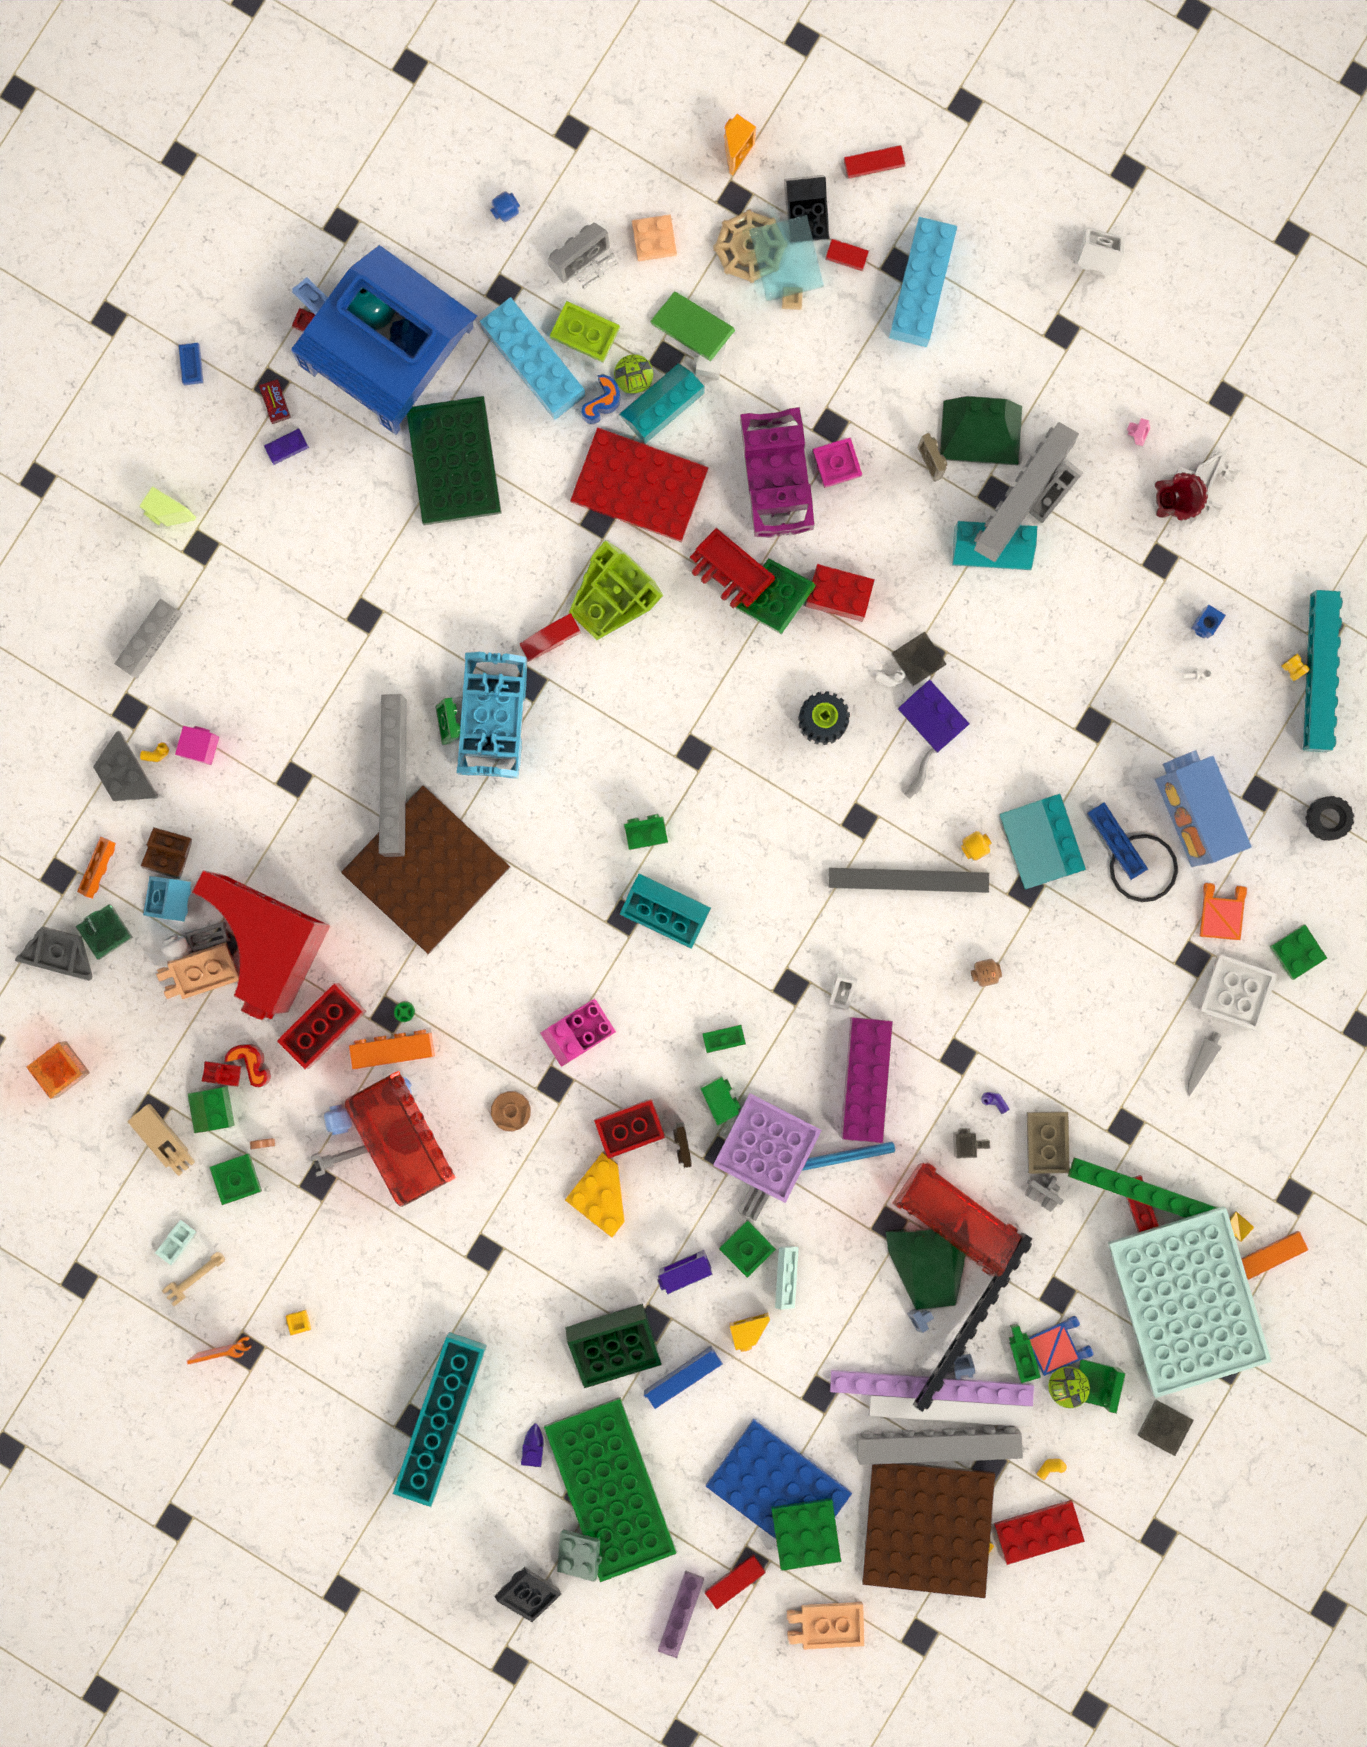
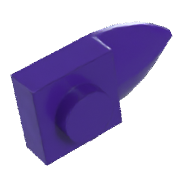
M537 1423L531 1426L524 1439L521 1465L542 1466L544 1440Z

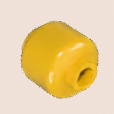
M975 831L962 840L963 845H961V848L968 859L972 858L974 861H977L990 853L989 845L992 842L987 834L982 835L981 832Z

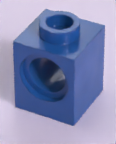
M1207 605L1203 608L1191 628L1195 630V634L1199 637L1210 638L1214 635L1226 615L1211 605ZM1204 619H1208L1211 622L1210 628L1204 625Z

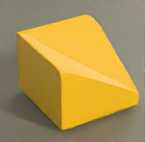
M1236 1211L1229 1218L1235 1239L1240 1242L1254 1229V1226Z

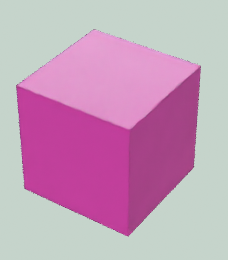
M183 726L175 755L212 765L219 736L210 733V730L205 728Z

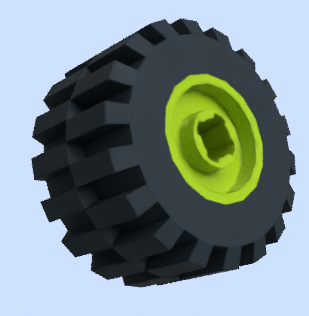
M825 691L824 694H821V692H817L815 696L812 694L808 700L804 701L798 716L799 729H802L801 733L803 736H807V740H814V744L817 745L819 742L827 745L828 742L832 744L842 737L850 721V712L847 711L848 705H844L842 697L838 699L837 694L829 695V691Z

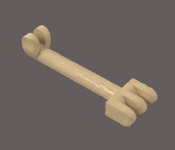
M216 1252L210 1257L211 1260L178 1286L173 1281L162 1290L164 1294L170 1289L172 1290V1293L167 1296L168 1300L174 1296L178 1298L171 1303L173 1306H176L186 1298L183 1291L215 1266L218 1267L225 1262V1257L222 1253Z

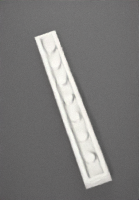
M870 1395L869 1416L1032 1427L1033 1406L933 1399L931 1406L921 1412L913 1405L916 1398Z

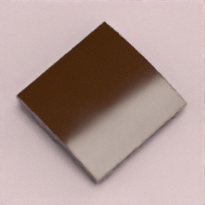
M153 827L146 844L148 848L140 866L146 870L180 879L188 858L192 838Z

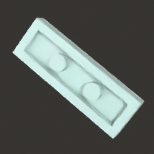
M779 1247L775 1297L776 1309L795 1308L799 1247Z

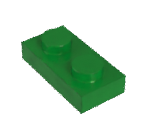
M742 1025L702 1033L707 1053L746 1044Z

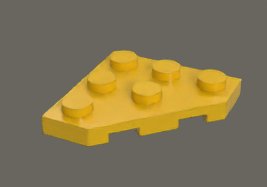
M602 1152L566 1197L565 1201L611 1238L623 1225L625 1218L618 1164L611 1158L608 1159L607 1155Z

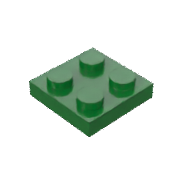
M444 698L435 708L442 745H447L459 737L460 725L456 723L455 715H457L456 704L453 703L452 698Z
M1306 924L1270 945L1291 980H1295L1327 959V956Z
M250 1153L209 1167L222 1205L262 1192Z
M747 1219L719 1247V1250L748 1278L776 1248Z

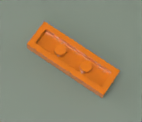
M100 836L77 890L78 893L93 899L94 894L99 889L102 875L107 870L108 861L114 854L115 842Z

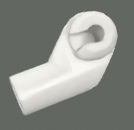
M897 670L888 676L879 671L875 681L887 687H894L905 680V673L902 670Z

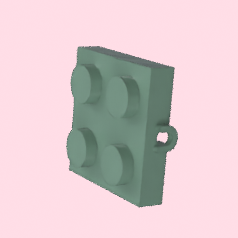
M565 1529L560 1532L557 1572L594 1582L597 1579L598 1565L602 1559L599 1556L600 1539Z

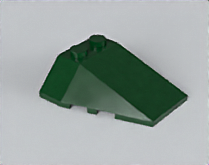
M966 1222L945 1224V1227L907 1231L906 1229L886 1231L889 1255L915 1310L956 1305L968 1247Z

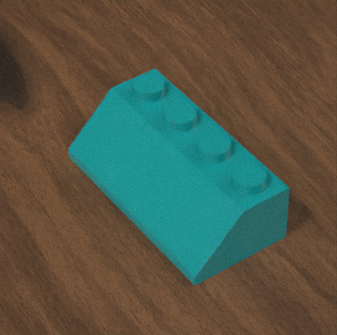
M678 363L624 409L619 416L641 441L646 444L704 394L705 386L692 371Z
M957 521L954 526L953 566L1032 570L1037 546L1038 526L1020 525L996 562L974 550L977 544L974 540L980 531H985L987 528L985 527L986 523Z
M638 874L620 915L692 949L711 907L642 874Z

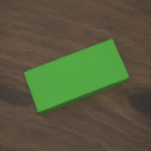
M676 291L673 292L650 321L653 326L710 362L735 332L733 326Z

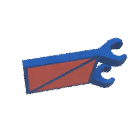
M1072 1316L1057 1325L1029 1337L1035 1358L1044 1376L1059 1368L1094 1355L1089 1345L1077 1351L1067 1330L1080 1325L1076 1316Z

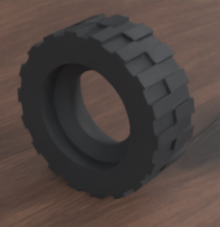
M1327 796L1317 799L1306 811L1305 820L1309 832L1315 835L1314 837L1324 841L1337 840L1346 836L1351 831L1352 825H1354L1353 820L1355 816L1352 812L1353 809L1341 797ZM1325 809H1334L1339 814V823L1334 828H1326L1320 821L1321 813Z

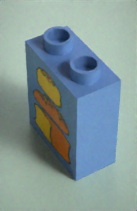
M1195 750L1162 764L1166 775L1156 778L1155 781L1191 867L1215 863L1252 848L1214 755L1200 760Z

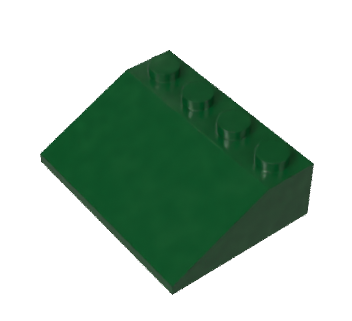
M643 1304L565 1327L567 1344L584 1389L662 1365Z

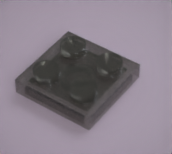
M925 631L891 653L900 669L904 671L912 687L947 665Z
M1156 1399L1137 1435L1176 1456L1194 1420Z

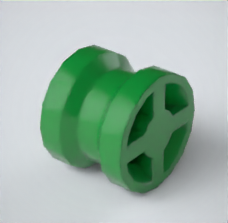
M407 1001L400 1002L394 1010V1015L400 1022L410 1021L415 1014L414 1006Z

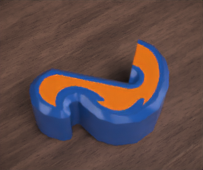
M605 374L597 375L605 394L582 406V417L588 424L600 422V413L610 414L619 407L621 397L618 385L613 378Z

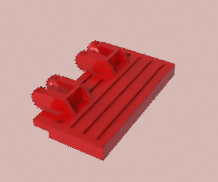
M715 528L690 556V559L695 563L703 558L693 568L692 574L694 576H698L708 565L711 567L701 578L703 584H706L713 578L725 588L732 582L720 596L725 601L738 590L739 593L730 602L729 606L732 608H736L741 602L749 607L775 580L774 575L718 528Z

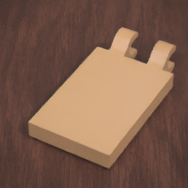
M226 942L186 955L177 960L168 961V967L157 969L158 973H156L159 981L173 977L176 985L172 984L165 987L164 994L166 999L179 994L182 999L237 982L239 979V972Z
M862 1602L801 1605V1611L787 1610L788 1623L802 1622V1632L787 1631L789 1644L802 1643L803 1649L864 1646Z

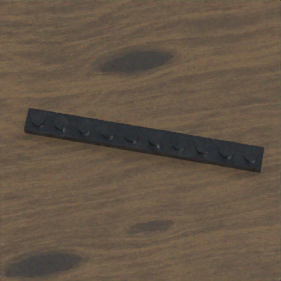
M1025 1233L1020 1234L913 1403L915 1408L923 1412L924 1409L927 1410L931 1406L933 1395L943 1387L945 1376L951 1374L954 1370L955 1360L958 1356L961 1357L964 1354L966 1343L976 1335V1327L988 1316L987 1310L990 1305H994L997 1302L999 1291L1009 1283V1275L1013 1270H1017L1021 1264L1020 1258L1023 1253L1026 1254L1032 1246L1030 1242L1033 1238Z

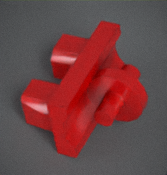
M204 1061L202 1082L238 1087L242 1066Z

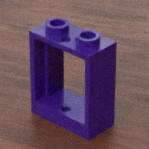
M702 1250L661 1268L657 1281L661 1290H666V1293L670 1294L713 1275L712 1267L705 1251Z

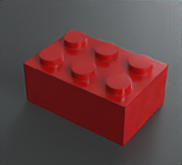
M817 564L812 579L816 586L808 596L805 607L863 622L875 579Z
M652 1098L594 1120L608 1159L665 1138V1133Z

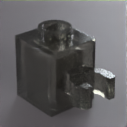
M959 1128L958 1132H953L954 1157L977 1158V1149H990V1140H976V1133L970 1132V1128Z

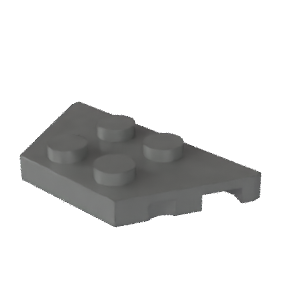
M117 731L93 766L108 794L115 802L157 799L156 791L120 731Z
M44 926L36 932L34 938L27 943L25 949L15 958L16 962L88 981L93 977L82 936Z

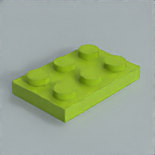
M566 301L551 331L550 339L604 363L619 332L620 325Z

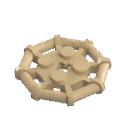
M749 209L747 212L722 222V228L716 244L713 245V250L716 251L725 274H731L754 283L755 280L770 273H776L779 270L778 266L784 250L787 248V242L784 240L775 218H768L751 212V209ZM746 221V225L738 229L735 228L736 225ZM752 221L763 224L764 227L757 228L752 224ZM769 230H771L775 241L770 240L767 234ZM728 232L732 233L733 237L730 243H724ZM749 241L751 244H756L752 250L746 248ZM771 248H776V252L772 260L768 257L769 251ZM726 250H730L734 257L731 262H729L725 253ZM763 262L767 265L754 272V266ZM739 263L743 267H749V272L736 268V265Z

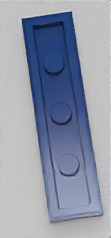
M1105 802L1087 812V815L1130 880L1148 870Z

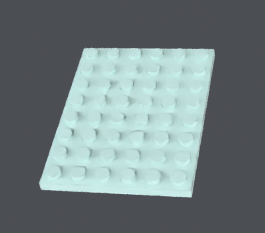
M1226 1207L1216 1208L1108 1242L1155 1398L1272 1362Z

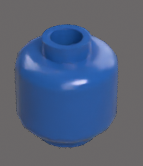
M504 191L491 200L493 208L490 211L496 220L500 218L503 222H508L519 214L518 208L520 204L512 192L509 194Z

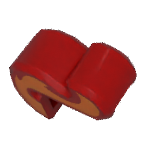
M242 1044L231 1048L227 1052L224 1063L244 1058L250 1085L263 1087L269 1083L271 1073L269 1069L262 1070L265 1059L264 1053L259 1047L253 1044Z

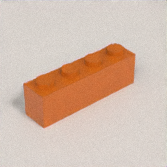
M426 1029L414 1031V1035L406 1036V1032L394 1034L392 1039H386V1036L374 1037L373 1042H367L366 1039L354 1040V1045H349L352 1070L435 1056L432 1032L426 1033Z

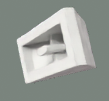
M836 974L829 1005L849 1009L858 979Z

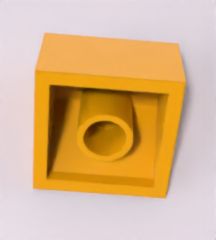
M736 114L733 119L730 118L724 127L725 152L731 175L735 173L755 145L756 126L739 114Z

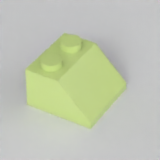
M153 486L139 506L145 511L143 515L157 525L162 523L165 526H172L196 519V516L185 506Z

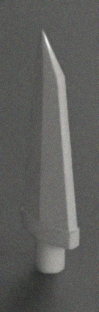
M1217 1032L1213 1033L1210 1040L1205 1038L1188 1082L1189 1097L1222 1048V1046L1217 1044L1221 1037V1034Z

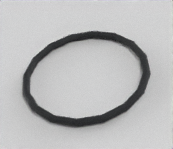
M1148 834L1133 835L1128 838L1130 841L1148 838L1158 841L1167 848L1174 865L1172 881L1164 892L1155 897L1139 898L1131 896L1120 887L1115 878L1114 862L1116 858L1114 854H1112L1110 862L1111 879L1117 890L1128 899L1138 902L1156 901L1165 896L1175 884L1178 874L1177 857L1171 847L1159 837Z

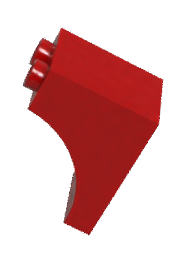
M203 870L192 893L202 897L218 909L235 935L240 955V973L234 997L245 1001L241 1011L259 1020H264L265 1017L273 1019L277 1013L289 1012L330 925L224 874Z

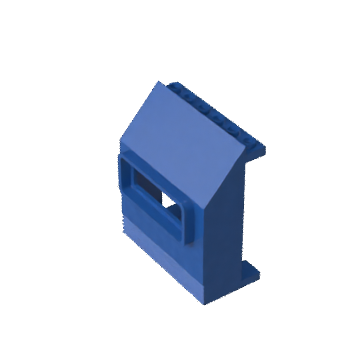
M378 245L348 269L306 327L303 334H301V337L291 348V351L298 366L314 377L318 373L374 412L378 417L379 423L397 435L401 430L399 424L466 332L470 334L473 330V322L477 315L381 245ZM362 288L428 334V337L414 356L407 354L347 310Z

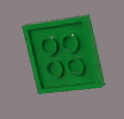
M768 558L763 567L775 576V580L749 607L741 602L736 609L782 635L816 585L807 578Z
M832 1498L771 1507L781 1571L842 1562Z

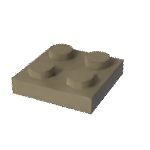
M927 433L921 437L917 448L934 482L942 479L947 469V461L943 455H940L935 437H931L930 433Z

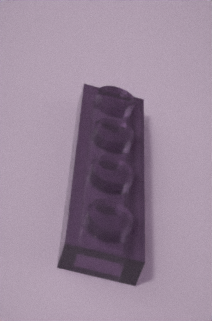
M688 1571L684 1572L658 1646V1652L674 1658L678 1657L704 1582V1577Z

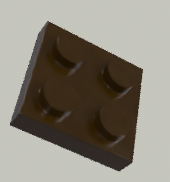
M676 1124L673 1135L675 1144L679 1143L680 1149L677 1150L679 1164L683 1163L684 1168L692 1167L685 1124Z

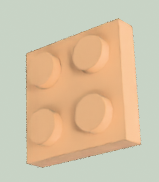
M671 215L632 220L638 261L677 256Z

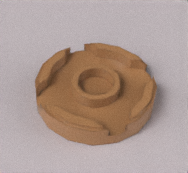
M507 1091L500 1094L491 1106L492 1120L498 1128L504 1131L514 1132L521 1129L528 1123L531 1116L529 1101L523 1094L516 1091Z

